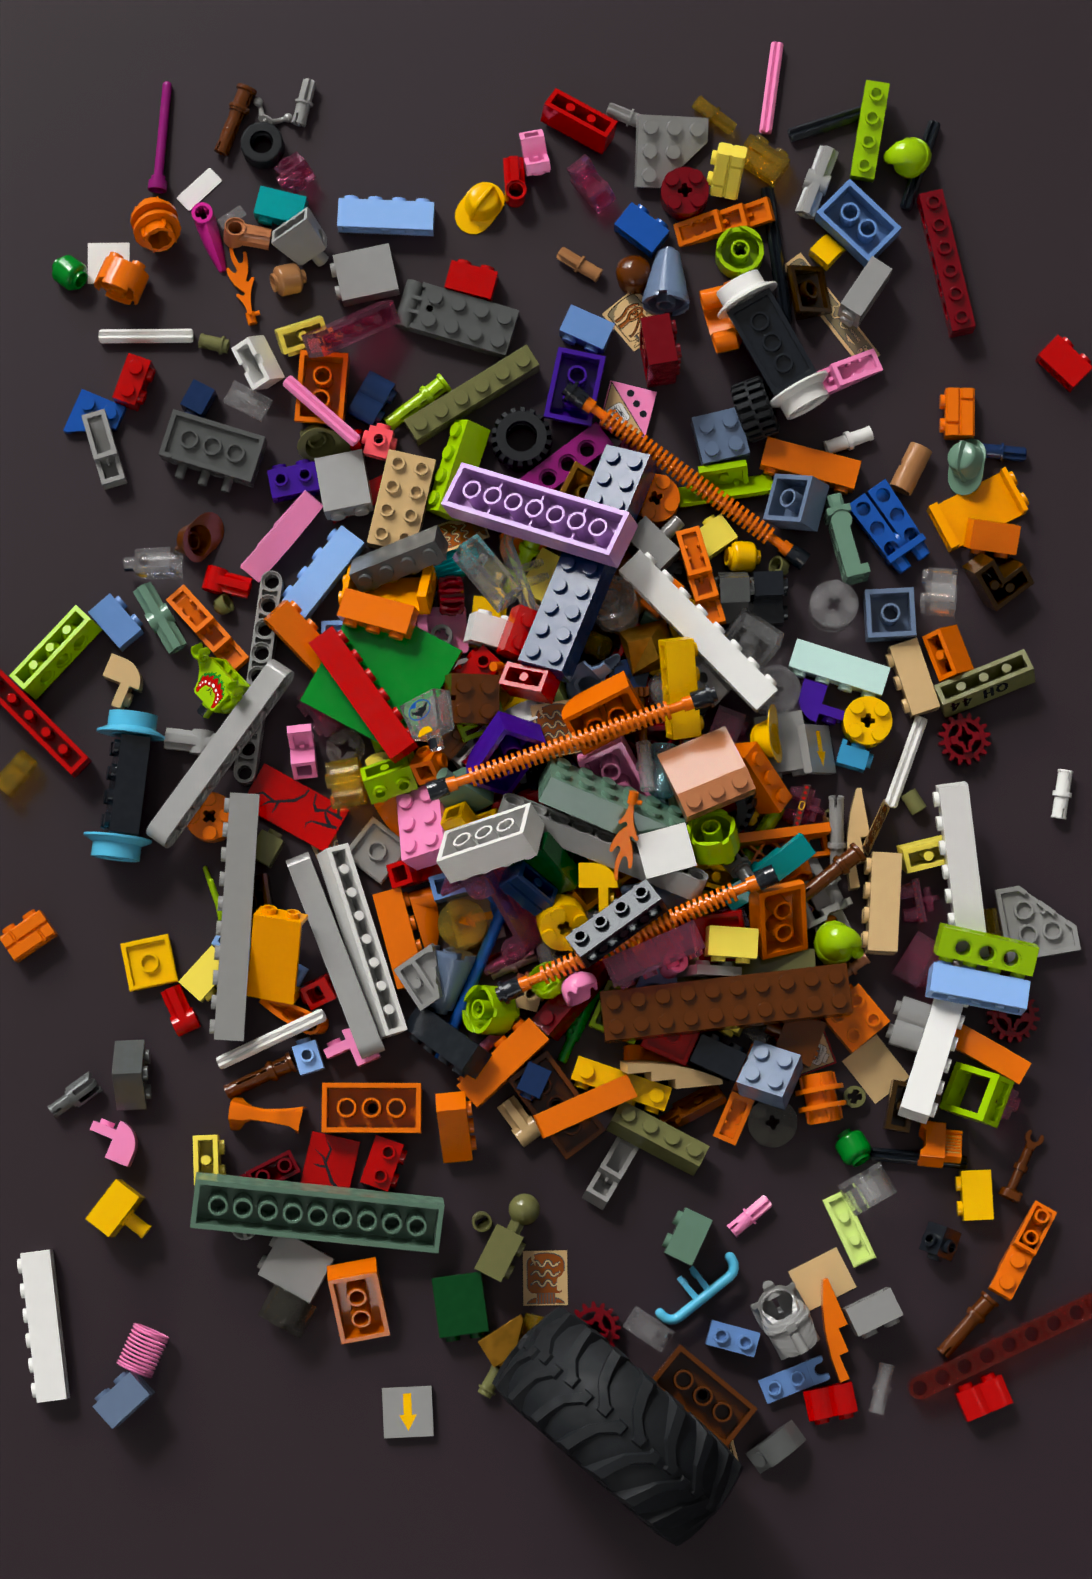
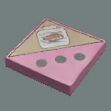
M610 380L603 410L608 413L612 409V416L616 412L618 414L617 420L620 416L623 417L621 423L627 420L628 424L626 426L634 425L631 430L633 431L635 428H638L639 430L636 434L642 431L643 435L641 437L644 438L647 434L657 392ZM604 423L603 426H600L601 429H605L607 424Z

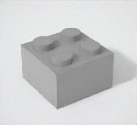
M885 1287L842 1308L854 1335L862 1336L864 1339L878 1333L876 1328L882 1325L889 1328L899 1323V1317L904 1315L890 1287Z

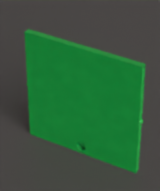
M342 625L340 630L349 639V642L346 643L351 651L353 649L357 650L363 659L360 664L364 670L369 668L377 680L374 681L378 689L384 688L391 698L387 701L393 709L396 706L404 716V719L401 720L406 728L410 726L417 734L426 718L424 716L428 713L429 707L431 709L435 706V701L445 685V675L452 672L463 651L416 626L414 627L411 639L403 638L402 641L390 638L388 633L381 631L377 635L367 632L365 630L366 627L357 625V628H350ZM321 662L300 701L379 743ZM421 699L429 701V703H427L426 710L423 713V719H421V716H412L411 713L418 712V709L424 706V704L427 702L424 700L418 701ZM418 701L416 703V708L410 709L412 704Z

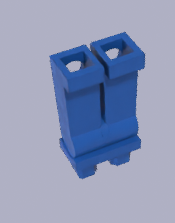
M886 479L850 503L852 509L851 516L885 559L884 562L888 567L892 565L899 574H902L911 567V564L905 557L909 552L913 553L918 562L929 555L930 552L924 543L926 537L923 533L920 534L915 523Z

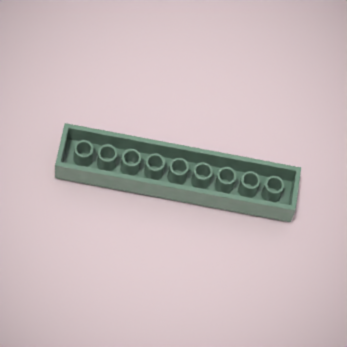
M196 1172L190 1228L439 1253L445 1205L442 1197Z

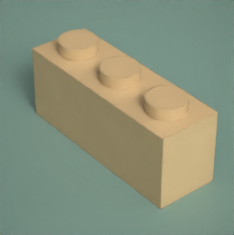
M914 638L889 646L888 654H885L888 667H893L896 675L893 677L895 688L897 691L901 690L904 699L901 700V705L904 713H909L911 719L938 710L940 703L918 639Z

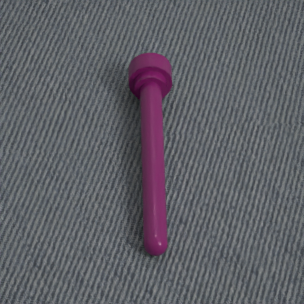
M165 81L162 85L154 174L148 180V191L153 193L167 192V181L163 174L172 84L169 81Z

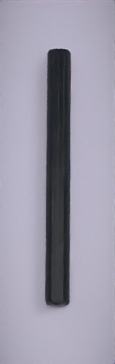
M766 186L761 188V197L767 196L770 198L776 220L765 224L773 281H776L778 284L775 289V297L791 325L792 314L774 188Z

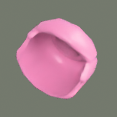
M583 971L575 972L563 981L561 992L567 1006H575L588 1000L591 997L590 989L592 987L595 990L598 989L597 979L594 974Z

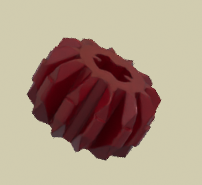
M454 575L440 577L437 581L439 612L441 615L448 616L462 614L465 605L461 577Z

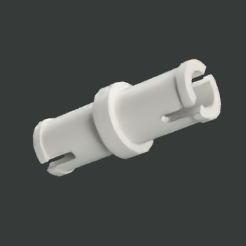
M866 426L853 432H843V435L823 441L825 451L833 454L845 449L853 450L854 446L874 440V436L870 426Z
M1058 769L1056 789L1052 793L1054 802L1051 818L1064 820L1067 818L1068 801L1072 797L1070 787L1073 771Z

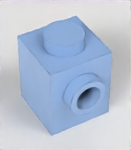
M310 1037L297 1040V1045L293 1046L292 1050L300 1075L304 1076L325 1069L317 1040L311 1041Z

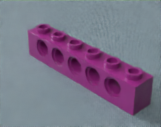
M595 422L591 427H588L521 477L520 480L559 491L570 472L561 468L564 462L570 461L574 464L577 461L592 470V465L601 459L606 444L614 446V444L598 423ZM584 447H590L594 453L589 457H585L580 451ZM545 476H553L556 480L555 483L550 486L543 484L542 479Z

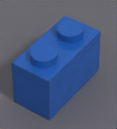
M631 202L614 223V231L652 259L669 238L670 230L667 229L668 225L659 218L655 220L649 215L650 212L641 204L635 205Z

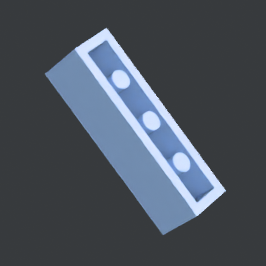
M346 195L344 198L338 199L337 228L340 233L434 236L435 204L430 202L429 199L418 198L416 201H406L405 198L394 197L392 200H382V197L378 196L359 199L358 196Z
M342 525L338 530L334 528L327 537L328 543L324 548L319 547L312 556L313 562L309 567L304 566L297 575L298 581L294 586L289 585L282 594L283 600H288L289 602L293 600L302 609L300 614L306 620L313 615L343 577L352 559L358 557L366 547L361 539Z
M941 960L933 962L929 968L925 997L1021 1016L1027 1010L1031 981L1011 975L1009 977L1003 976L1000 973L988 970L985 972L978 971L976 968L965 965L961 967L953 966L950 962Z

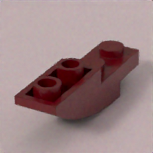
M289 1149L240 1176L285 1181L301 1171Z

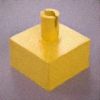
M115 1179L85 1218L108 1237H116L122 1227L126 1225L139 1235L140 1238H143L152 1227L135 1214V1210L145 1197L121 1179Z

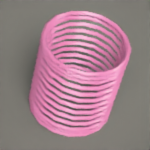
M133 1323L132 1332L127 1337L129 1340H126L127 1344H124L125 1347L122 1348V1355L119 1356L120 1359L116 1363L138 1375L153 1378L154 1372L152 1370H156L155 1367L158 1366L154 1362H159L155 1358L161 1359L159 1355L163 1354L160 1351H164L161 1347H166L162 1343L167 1344L170 1338L152 1328L139 1323Z

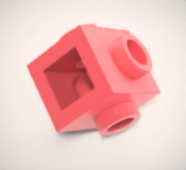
M377 423L376 426L370 425L369 431H364L361 444L365 445L363 450L364 456L386 462L388 450H395L398 438H394V431L390 430L391 426ZM378 439H383L381 443H376Z

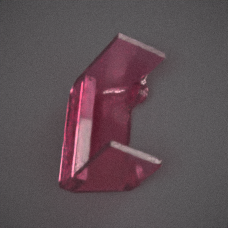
M500 867L486 874H478L465 881H457L451 884L445 878L440 892L443 897L465 887L467 893L474 899L482 900L492 896L513 934V937L503 942L500 952L489 957L484 970L486 976L522 960L543 942L537 927L536 916L523 909L511 896L506 895L499 887L502 873L507 867Z

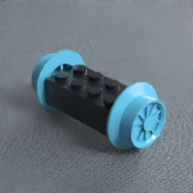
M112 709L109 710L107 725L97 728L98 733L116 738L114 742L111 741L109 756H113L111 766L107 767L106 780H110L108 790L104 791L103 804L107 806L105 814L101 815L100 828L104 830L103 832H84L83 834L92 841V857L121 862H140L141 848L152 844V840L137 837V835H139L150 741L165 740V736L156 731L158 716L154 714Z

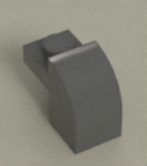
M790 1420L745 1454L761 1474L789 1456L806 1441V1438L795 1423Z

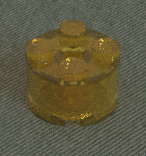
M358 756L325 763L327 772L325 780L327 788H331L332 795H330V801L333 810L368 804L367 791H363L365 786L360 772V768L363 767Z
M467 899L454 900L449 902L440 912L438 930L442 939L450 947L457 950L472 949L479 945L488 930L487 917L482 908L475 902ZM463 919H466L469 927L460 931L457 922H462Z

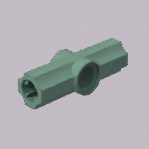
M151 581L137 587L133 593L144 610V616L153 631L158 634L168 653H176L188 645L175 624V618L166 603L162 602Z

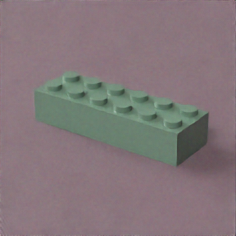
M551 756L550 761H548L538 780V802L617 834L622 828L627 826V822L619 824L618 821L625 815L628 809L629 790H637L630 786L623 787L618 785L609 777H599L585 767L578 768L573 766L564 758L553 760ZM639 793L638 800L643 802L642 806L634 805V823L637 835L686 823L679 807L675 805L668 806L661 803L654 796H644Z

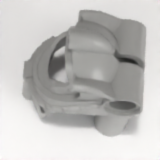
M764 1281L762 1284L764 1292L761 1294L758 1302L750 1305L761 1329L770 1338L781 1360L807 1352L820 1340V1337L815 1330L810 1311L799 1294L795 1283L791 1282L787 1286H775L772 1281ZM776 1298L777 1302L780 1305L777 1308L775 1307L772 1299Z

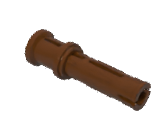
M238 83L236 86L238 90L233 102L229 103L230 112L214 148L216 153L223 156L229 155L244 116L249 114L250 110L248 107L253 96L257 94L254 88L242 83Z
M851 843L849 845L850 848L840 856L836 855L831 865L805 885L806 903L840 875H848L852 867L860 861L864 862L866 860L864 853L855 843Z
M288 1051L285 1053V1056L275 1061L269 1060L265 1063V1067L225 1084L223 1087L228 1098L231 1100L270 1080L278 1081L279 1077L293 1071L295 1073L298 1071V1068L291 1053Z
M982 1290L980 1298L972 1307L968 1306L966 1316L936 1349L949 1359L978 1324H984L986 1316L994 1307L998 1308L999 1304Z

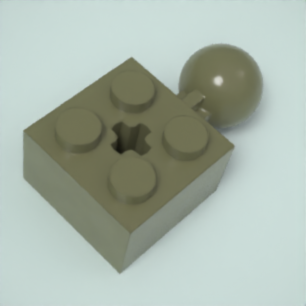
M519 1194L511 1200L508 1208L511 1220L507 1228L500 1224L496 1225L474 1269L499 1282H502L504 1278L507 1280L510 1278L515 1268L511 1263L515 1256H521L526 1246L522 1242L524 1237L520 1233L525 1225L535 1222L540 1214L539 1202L530 1194Z

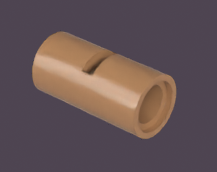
M910 442L901 460L902 464L898 466L889 484L891 488L903 495L911 496L932 451L921 444Z

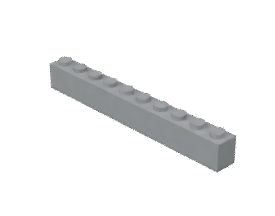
M230 792V798H225L224 812L229 813L228 822H223L222 837H227V846L221 847V862H225V872L220 871L219 886H224L223 896H218L217 911H222V921H217L216 935L221 936L220 945H215L214 960H219L218 970H213L212 984L217 985V995H212L211 1009L216 1010L215 1019H210L209 1034H214V1040L244 1041L260 794Z

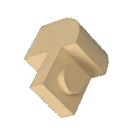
M112 653L102 676L106 680L119 684L111 706L114 709L124 710L132 702L134 696L131 693L132 690L142 693L143 679L141 673L131 661Z

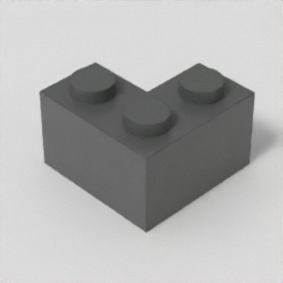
M747 571L718 572V593L726 624L749 623V616H754L753 602H750V595L755 594L753 578L749 577Z
M145 1040L115 1041L112 1080L117 1111L147 1109V1099H152L151 1084H147V1081H149V1067L146 1066V1064L151 1063L150 1049L145 1047Z

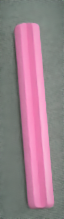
M776 41L772 42L770 47L759 132L762 134H771L773 128L784 46L783 43Z
M291 375L284 380L283 386L348 444L354 446L358 443L360 435Z

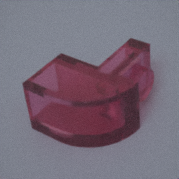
M586 154L567 168L572 185L585 202L597 213H600L616 200L609 183L598 175L591 159Z

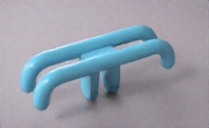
M732 1252L725 1254L724 1258L728 1263V1270L711 1285L707 1284L694 1266L689 1268L691 1275L697 1279L703 1291L697 1294L689 1286L688 1281L684 1277L679 1276L677 1280L691 1296L692 1300L674 1314H667L664 1309L657 1308L655 1310L656 1317L669 1325L678 1324L734 1280L739 1271V1261L735 1254Z

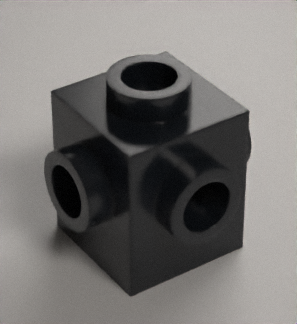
M929 1221L919 1249L928 1253L927 1258L937 1262H941L942 1258L952 1261L962 1233Z

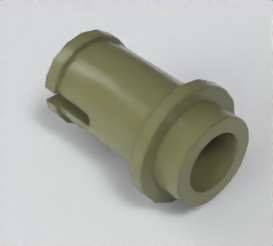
M201 333L198 348L217 351L219 355L227 354L230 340L226 339V336L219 338Z
M491 1365L482 1385H478L480 1388L477 1392L491 1399L492 1395H496L494 1393L496 1388L492 1382L499 1371L498 1368Z

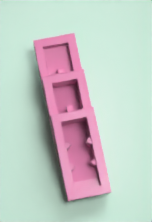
M873 348L832 363L829 367L817 372L826 370L829 373L823 384L830 395L882 372L883 368Z
M305 490L275 522L273 528L241 564V568L257 582H260L262 575L270 571L320 512L323 505Z

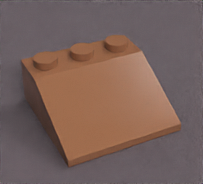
M725 726L657 754L686 823L755 794L756 787Z

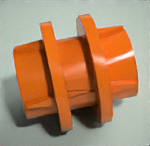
M158 196L149 197L142 200L138 206H135L131 213L130 222L136 242L141 247L149 249L153 253L168 250L177 242L176 240L181 232V225L176 208L170 202L160 199Z
M826 1071L804 1075L799 1078L800 1090L795 1091V1096L804 1095L806 1107L798 1108V1112L805 1113L807 1124L816 1125L843 1118L841 1106L847 1105V1101L837 1100L836 1089L844 1088L843 1083H837L835 1072Z

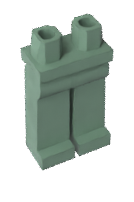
M841 493L829 495L825 502L826 511L823 519L825 525L829 524V534L843 586L846 587L868 580L871 571L868 562L860 563L851 531L852 516L850 513L852 509L850 503L844 504Z

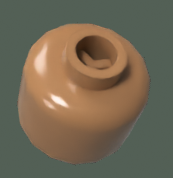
M296 263L276 266L273 269V273L270 274V284L273 292H277L282 297L302 292L303 284L307 283L304 269L300 270Z

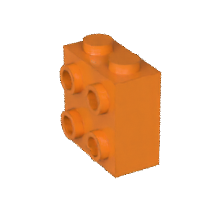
M859 983L855 987L850 984L853 1008L851 1015L822 1019L851 1054L890 1022Z

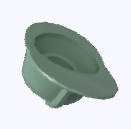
M973 438L960 440L949 450L947 459L949 464L948 483L956 494L970 495L981 485L986 460V449L979 440Z

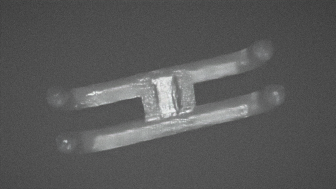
M505 534L500 541L499 549L520 604L538 611L540 606L536 603L530 586L549 579L548 573H541L526 577L525 572L540 568L544 565L543 559L521 564L513 542L518 538Z

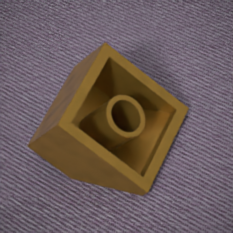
M521 1314L478 1341L493 1367L497 1365L501 1367L507 1356L518 1344L524 1319Z

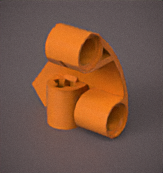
M729 281L721 286L699 291L704 317L717 354L739 349L742 343L729 318L719 319L717 317L718 312L723 306L716 293Z

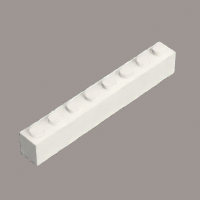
M639 550L619 569V574L681 637L694 638V642H696L698 647V655L755 712H758L777 693L778 689L775 687L777 682L769 674L764 676L758 670L760 665L751 656L746 658L741 653L743 648L734 639L729 641L724 636L726 632L724 628L716 621L712 623L706 617L708 612L700 604L695 606L689 600L691 595L682 586L678 589L672 583L674 578L665 569L660 571L655 566L657 561L650 553L646 552L644 554Z
M965 781L935 785L936 792L932 793L934 807H938L939 816L935 817L937 831H941L942 840L938 841L940 855H944L945 865H941L943 879H947L948 889H944L946 903H950L951 913H947L948 924L986 932L969 786ZM960 941L956 945V951H965L968 943ZM988 946L980 950L981 957L989 956ZM953 961V966L961 967L963 966V961ZM977 965L976 970L985 972L987 966Z
M345 843L326 848L316 856L345 947L381 1039L398 1035L408 1029L349 844Z

